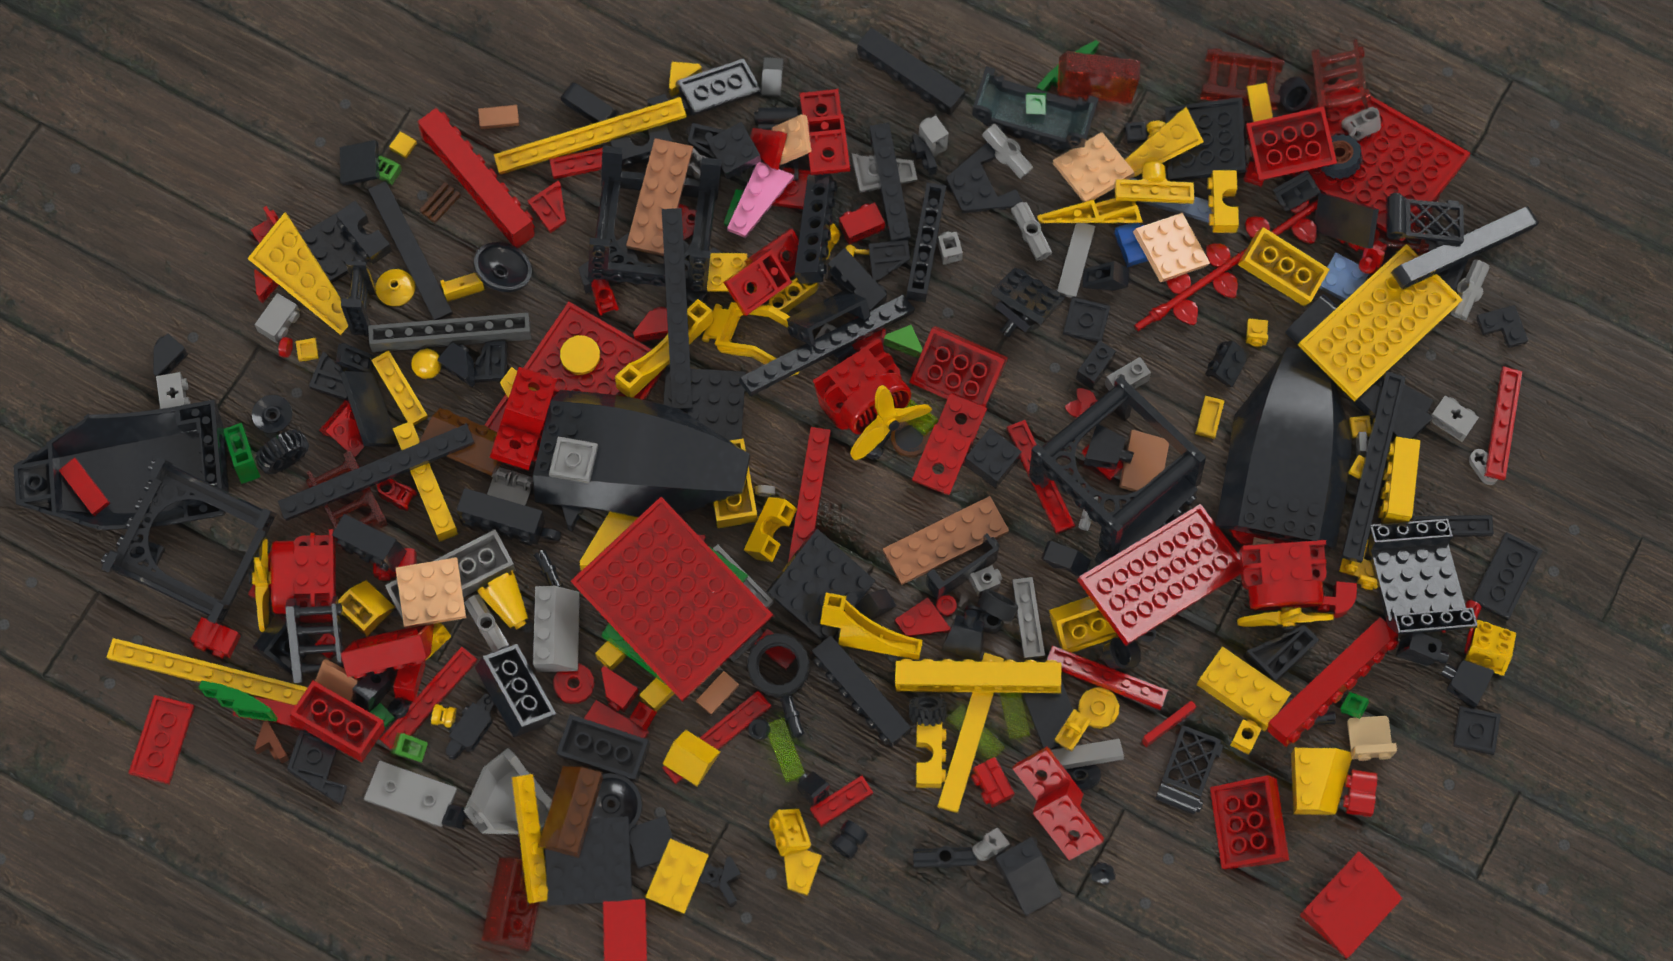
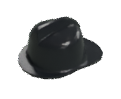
M1291 77L1280 86L1278 91L1279 100L1289 112L1296 113L1310 110L1313 106L1314 97L1311 89L1302 78Z
M1114 637L1109 643L1104 645L1103 655L1099 657L1100 660H1105L1107 666L1112 669H1128L1138 666L1141 660V652L1136 641L1125 646L1120 637Z

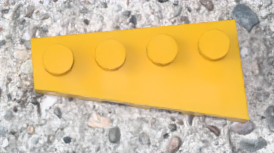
M1187 107L1182 109L1124 159L1135 172V176L1142 173V167L1147 162L1156 161L1163 163L1204 142Z

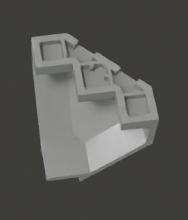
M509 748L483 767L464 809L466 815L482 834H519L512 777L529 775L530 773ZM534 778L540 831L542 832L552 799L543 791Z

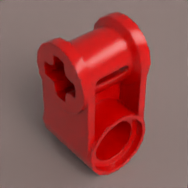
M594 279L591 287L599 316H603V313L612 310L618 311L619 308L608 280Z
M392 479L377 484L379 496L404 511H408L410 501L413 496L416 497L417 492L412 488ZM386 485L392 487L389 492L381 491Z

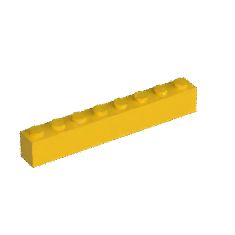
M902 659L901 661H896L895 686L896 691L1061 693V663H1057L1054 660L1036 662L1034 660H1026L1024 662L984 660L983 662H975L974 660L966 659L958 662L951 659H944L942 661Z

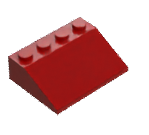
M1324 106L1246 124L1247 138L1259 181L1337 164Z
M935 326L930 331L909 383L945 399H948L949 394H953L986 407L1008 357Z
M434 624L404 628L354 640L341 652L347 677L354 676L356 679L367 675L366 673L374 671V674L385 672L386 668L389 667L400 669L405 667L406 663L413 662L414 665L426 662V659L431 655Z
M1267 775L1210 787L1222 869L1289 861L1276 778Z
M1358 851L1305 908L1300 916L1347 959L1403 898L1376 866Z

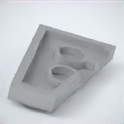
M851 154L859 192L879 189L874 157ZM896 159L900 183L905 184L917 181L913 161Z

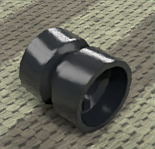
M846 820L840 828L841 834H837L830 842V845L844 857L853 859L858 850L857 845L864 843L868 833L856 823Z

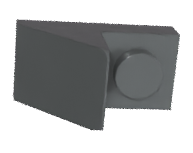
M764 57L761 96L781 97L782 58Z

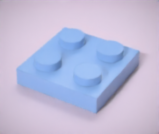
M1335 253L1327 267L1330 270L1319 289L1345 301L1364 284L1369 274L1363 273L1359 269V264Z

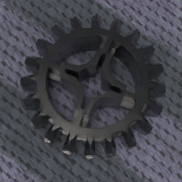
M288 430L280 435H276V437L265 443L263 447H260V451L257 452L255 459L264 473L268 475L276 474L300 461V458L304 457L305 453H307L309 444L300 430Z

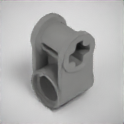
M1368 107L1345 118L1341 126L1343 130L1349 133V136L1359 141L1363 137L1380 130L1379 111L1374 107Z
M997 827L990 833H987L982 841L973 846V853L978 859L985 861L995 855H999L1011 844Z

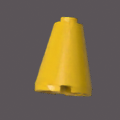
M513 571L495 578L488 583L487 587L483 588L482 586L477 590L483 600L510 628L515 627L517 630L527 624L525 621L528 619L527 612Z

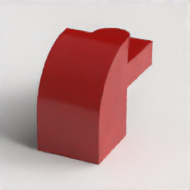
M1336 582L1333 587V597L1324 596V603L1313 606L1312 609H1318L1319 612L1324 613L1332 610L1334 618L1346 615L1355 603L1357 583Z

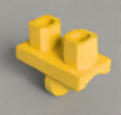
M1074 709L1054 741L1072 752L1092 720Z

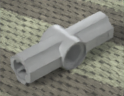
M993 124L983 133L982 136L995 150L996 158L1001 163L1007 164L1020 179L1032 170L1033 166L1020 153L1019 144L1013 139H1008L996 124Z
M1027 202L1016 204V206L1011 208V212L1022 231L1024 241L1028 243L1036 261L1046 259L1052 254V251L1041 231L1040 223L1036 221ZM1033 229L1036 233L1031 234L1027 230Z
M1474 260L1466 278H1463L1458 283L1457 292L1463 300L1451 311V315L1455 318L1466 320L1474 302L1482 297L1483 288L1481 286L1489 270L1487 263Z
M478 594L468 598L464 604L491 651L496 652L510 647L481 596ZM485 621L492 622L489 628L482 627Z

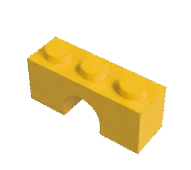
M1213 170L1211 177H1208L1207 187L1211 189V196L1208 197V207H1212V214H1209V226H1212L1213 233H1236L1239 226L1238 207L1227 206L1222 199L1227 196H1235L1237 191V171Z
M768 497L744 551L756 560L773 562L781 545L773 539V535L781 526H790L797 508L786 499Z
M935 723V726H931V724H928V726H924V724L921 726L917 725L916 747L929 749L933 757L926 763H917L916 788H941L942 782L946 781V770L942 769V762H946V749H942V741H946V729H942V723L940 725Z

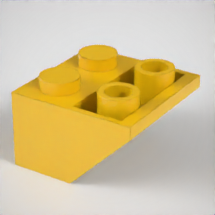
M367 580L350 588L338 600V603H342V615L366 637L396 608Z

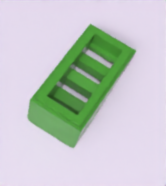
M379 156V170L382 165H385L382 172L379 171V179L393 185L402 171L401 165ZM390 168L391 170L389 174H385L387 170Z

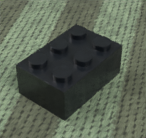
M346 514L343 515L332 534L337 540L336 544L341 546L343 551L350 555L356 553L361 560L367 563L372 561L377 564L376 567L385 572L388 569L395 572L396 567L399 566L407 552L395 538Z

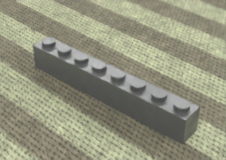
M529 313L368 325L369 345L372 353L388 350L398 351L447 347L451 342L459 346L460 344H484L491 341L532 340Z

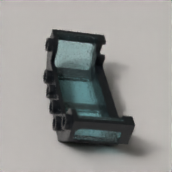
M986 66L973 105L972 115L988 128L996 124L1003 133L1010 134L1018 139H1028L1035 144L1049 145L1053 149L1066 150L1085 147L1099 98L1089 95L1087 102L1082 101L1081 97L1077 101L1006 81L1004 80V75H1000V77L994 75L995 68ZM1027 93H1046V114H1026Z

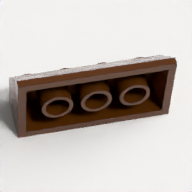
M440 408L431 417L419 443L467 424L475 444L449 454L446 457L492 476L504 463L489 458L497 432L485 425L470 421L466 417L458 416L450 410Z
M562 767L538 847L579 858L602 784L603 776L601 772L583 767Z

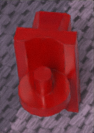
M1376 240L1373 248H1365L1362 259L1359 262V269L1363 273H1376L1381 268L1387 245Z

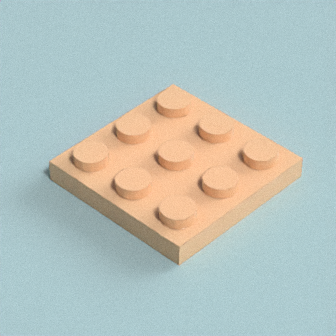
M1102 132L1087 140L1085 147L1071 149L1053 160L1054 166L1083 202L1095 200L1114 189L1116 179L1129 180L1135 177V172Z
M1183 213L1136 228L1133 231L1160 283L1201 269L1210 263Z
M457 557L396 567L405 628L466 618Z

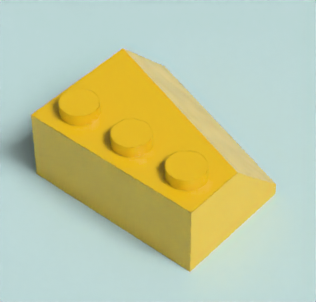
M1294 748L1291 753L1293 814H1336L1352 760L1351 752L1337 748Z

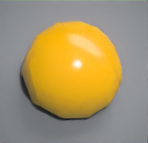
M428 348L419 350L413 356L411 362L412 370L416 376L423 379L436 376L441 371V364L437 361L440 355Z

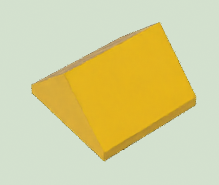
M685 730L673 742L663 765L698 787L719 756L720 751Z

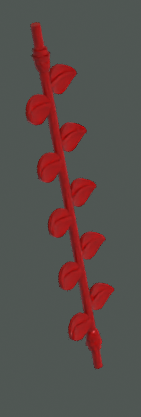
M1318 199L1310 205L1308 200L1291 210V212L1296 214L1271 232L1279 236L1292 227V233L1296 238L1305 243L1313 244L1316 238V225L1313 221L1303 218L1317 210ZM1249 217L1246 220V231L1252 239L1256 232L1263 227L1270 231L1268 221L1262 217ZM1209 244L1206 249V256L1209 262L1218 268L1192 286L1187 273L1167 280L1169 289L1178 295L1167 303L1152 308L1148 316L1134 325L1136 331H1140L1152 322L1160 321L1172 308L1178 320L1188 325H1195L1198 316L1197 305L1193 301L1185 299L1211 281H1213V287L1218 293L1229 298H1235L1238 286L1237 278L1233 274L1225 272L1239 263L1246 249L1230 259V250L1227 246L1223 244Z

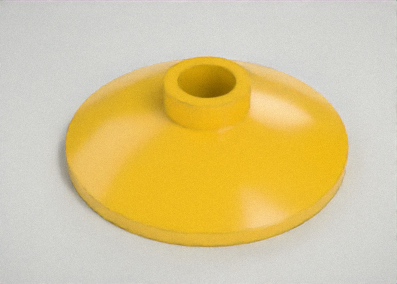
M388 270L378 278L375 287L376 294L379 300L388 306H402L412 299L415 293V282L412 276L404 270ZM393 283H398L397 287H391Z

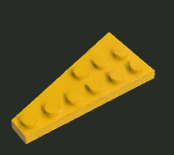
M285 212L247 259L337 333L342 335L349 327L341 308L342 299Z

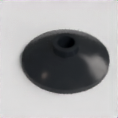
M278 395L262 397L255 403L252 410L253 423L260 431L272 434L284 430L292 419V408L289 402ZM272 414L277 415L275 419H270Z
M1095 764L1065 769L1081 791L1095 787L1101 779V771Z

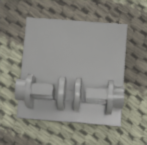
M499 467L492 475L493 479L487 495L526 506L534 484L533 477Z

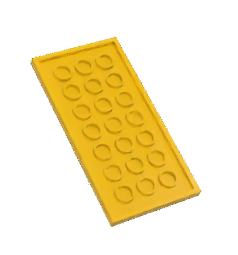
M1407 244L1298 344L1354 402L1463 300L1437 274L1402 290L1391 274V271L1399 265L1419 257Z

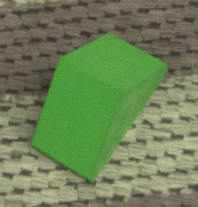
M912 325L886 334L884 337V346L915 358H920L922 347Z
M397 733L391 753L422 763L428 743L404 733Z

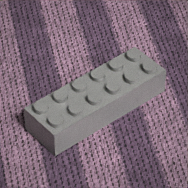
M496 530L434 560L438 561L457 557L463 597L477 591L482 586H487L490 581L507 572L516 571L514 563ZM396 579L385 585L403 620L398 581Z

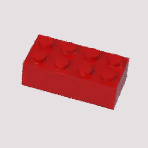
M315 681L311 682L290 713L293 724L361 763L385 730L384 720Z

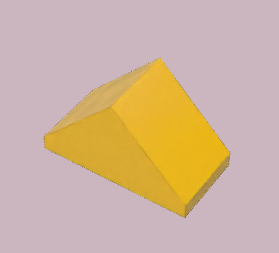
M671 63L669 91L672 98L680 92L676 86L677 80L702 73L700 64Z

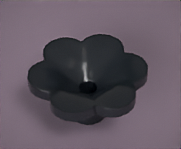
M1099 862L1096 866L1090 868L1091 878L1095 882L1106 885L1116 877V874L1113 872V866Z

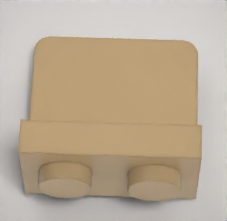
M1387 716L1348 719L1347 726L1352 759L1367 761L1371 758H1379L1385 760L1392 758L1397 752L1396 743L1391 741L1390 725Z

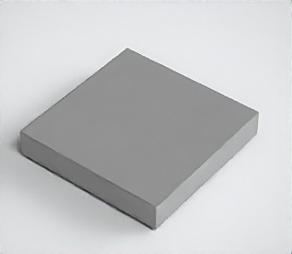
M558 437L549 476L589 484L598 450V443Z

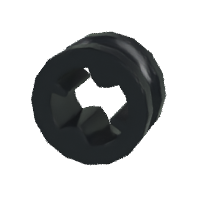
M396 698L390 703L388 711L395 718L400 719L408 713L409 705L402 698Z

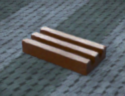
M444 182L423 205L420 213L435 224L461 195ZM450 194H452L453 196H452V197L445 203V205L435 214V216H434V217L431 216V215L443 204V202L450 196Z

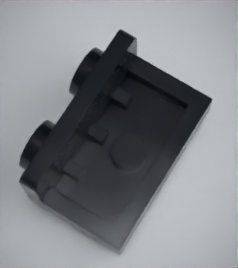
M1234 341L1222 342L1218 345L1214 358L1209 362L1205 375L1208 377L1214 376L1227 387H1233L1250 354Z

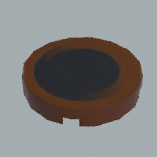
M916 418L900 422L899 427L891 432V444L894 450L899 455L910 458L922 455L930 437L928 426Z

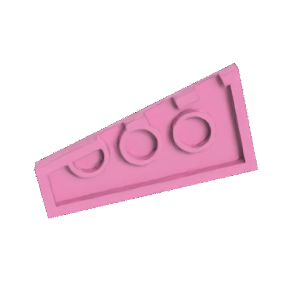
M762 162L757 163L728 225L727 231L746 238L761 220L763 214L770 209L772 203L783 193L785 187L791 183L794 175L780 169L775 170Z

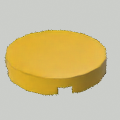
M574 336L563 344L560 350V359L566 370L575 375H585L592 372L599 363L600 350L592 338Z
M1095 687L1083 693L1079 700L1078 712L1092 720L1089 724L1090 727L1101 729L1114 723L1119 714L1120 706L1113 692L1105 688Z

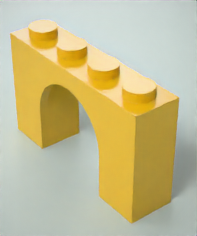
M608 641L595 653L596 658L611 671L627 657L626 654ZM655 678L639 695L640 700L657 712L675 693L667 685Z

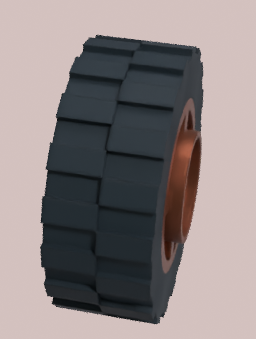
M1333 135L1331 139L1337 164L1320 167L1321 171L1334 179L1348 178L1350 175H1354L1360 168L1362 163L1361 146L1357 143L1356 139L1349 135Z

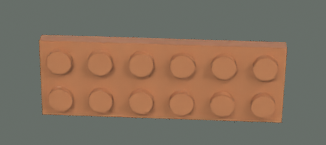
M654 139L626 244L628 249L664 256L662 209H674L679 206L693 146Z
M989 496L883 548L882 551L902 586L933 569L981 547L986 533L990 537L997 539L1009 533V529L992 498Z

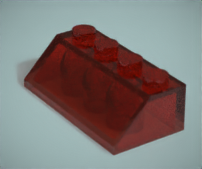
M1066 51L1059 57L1057 95L1087 99L1090 95L1099 98L1098 100L1131 104L1140 79V61Z
M499 858L482 941L497 946L530 951L540 902L528 903L523 860Z

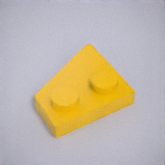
M804 849L790 850L784 856L787 887L789 890L808 896L822 855Z

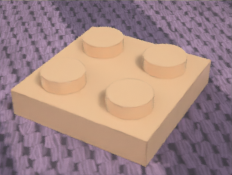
M801 114L772 127L773 131L787 133L780 165L811 152L807 116Z

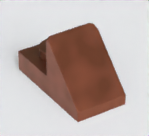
M266 720L262 724L254 750L257 754H260L269 749L275 760L279 758L283 764L289 758Z

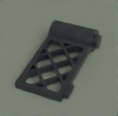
M797 107L758 108V112H754L755 123H758L759 129L772 130V127L797 117ZM798 158L794 159V163L789 161L779 167L780 170H783L789 164L794 169L793 180H799Z
M1392 193L1386 198V236L1389 239L1413 238L1462 244L1464 242L1463 205L1459 204V201L1447 200L1446 203L1406 199L1400 193ZM1410 205L1417 206L1422 212L1415 216L1410 211ZM1430 207L1436 208L1441 214L1434 218L1427 210ZM1449 209L1457 210L1458 218L1453 220L1446 212ZM1424 214L1431 223L1425 226L1418 218ZM1443 216L1450 225L1444 228L1437 220ZM1415 222L1422 231L1419 233L1411 232V224ZM1434 224L1441 233L1433 235L1428 228ZM1453 226L1458 231V237H1452L1447 230Z
M1182 725L1155 800L1193 815L1196 811L1200 812L1204 802L1201 800V795L1215 756L1220 757L1224 746L1220 744L1221 740ZM1184 732L1192 735L1195 742L1186 745L1182 738ZM1209 741L1214 743L1215 746L1212 751L1205 753L1201 743ZM1197 745L1202 755L1192 758L1188 748ZM1184 750L1189 760L1179 764L1176 753ZM1204 758L1207 768L1198 771L1194 761ZM1191 763L1195 773L1185 776L1181 767ZM1178 769L1182 778L1177 781L1168 778L1170 771ZM1197 776L1201 783L1199 789L1191 787L1188 779Z

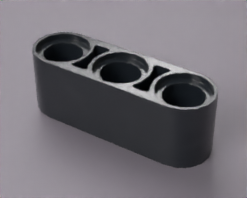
M574 82L570 84L560 97L566 106L593 124L614 118L617 114L610 105Z
M1324 294L1321 295L1287 329L1285 334L1298 345L1338 306Z

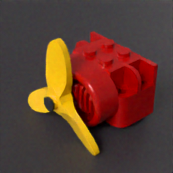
M880 338L813 380L820 407L836 427L842 430L850 429L853 433L860 435L850 453L854 460H859L869 454L883 441L889 431H894L899 427L900 422L921 417L932 411L931 406L928 404L907 407L911 399V390L902 380L900 370L894 363L893 357L889 353H885Z
M329 529V535L310 533V536H299L294 541H274L271 545V572L268 569V539H264L259 550V557H254L255 572H249V584H255L258 624L261 632H264L269 625V584H271L272 610L275 614H286L287 599L296 598V604L300 605V607L331 606L333 596H336L335 538L332 536L333 529ZM332 614L304 615L298 618V621L302 623L333 622Z
M1326 540L1242 546L1239 551L1242 586L1249 591L1250 608L1253 610L1281 609V611L1241 617L1237 619V625L1242 627L1283 625V630L1295 629L1293 627L1295 623L1334 620V614L1304 613L1301 611V608L1318 606L1324 603L1323 581L1326 578L1327 564L1324 546L1326 545Z

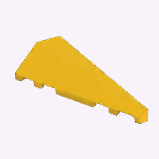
M1115 198L1099 203L1091 200L1037 216L1039 223H1142V218L1135 201L1115 200Z

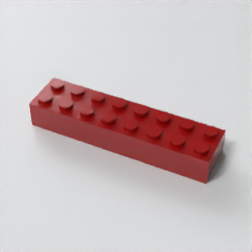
M435 108L417 121L423 140L513 246L520 248L535 237V226L532 223L533 218L528 211L524 212L520 208L519 200L515 196L512 198L509 195L507 186L503 182H498L496 173L491 168L487 169L481 155H476L472 151L474 149L468 140L464 141L461 138V132L456 126L452 127L450 125V120L444 112L440 113Z

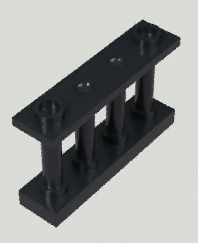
M353 259L352 261H346V267L352 282L350 297L347 299L342 298L341 308L351 334L369 336L368 325H371L367 315L368 296L376 295V288L367 262Z
M333 596L331 606L300 607V605L296 604V598L287 599L285 610L294 683H302L304 675L319 672L321 664L303 663L302 656H305V654L336 652L337 663L335 664L344 668L341 657L343 643L340 615H342L343 610L342 603H338V596ZM332 614L333 625L302 626L298 622V618L304 615ZM334 633L335 644L304 645L301 644L300 637L308 634Z

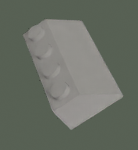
M535 586L533 665L537 672L578 671L579 592L559 586Z

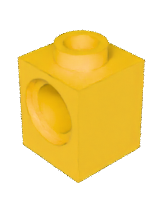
M1243 719L1230 746L1249 755L1262 728L1258 727V724L1252 720L1246 721ZM1242 732H1249L1252 738L1245 739L1242 736Z

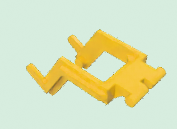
M731 302L729 309H722L723 306L715 304L713 324L704 331L702 341L709 342L710 339H716L714 344L721 353L752 357L763 364L777 359L756 346L731 343L736 326L743 314L735 302ZM763 304L748 314L769 317L785 327H788L787 318L790 317L771 305Z

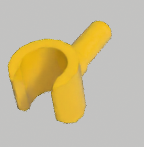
M853 245L845 247L852 256L854 254L869 255V250L856 249Z

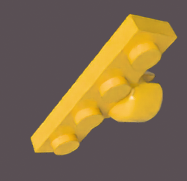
M1156 161L1147 162L1142 167V180H1115V200L1193 204L1194 183L1167 181L1165 166L1162 163Z

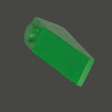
M239 423L225 428L224 436L241 484L260 478V473L243 424Z

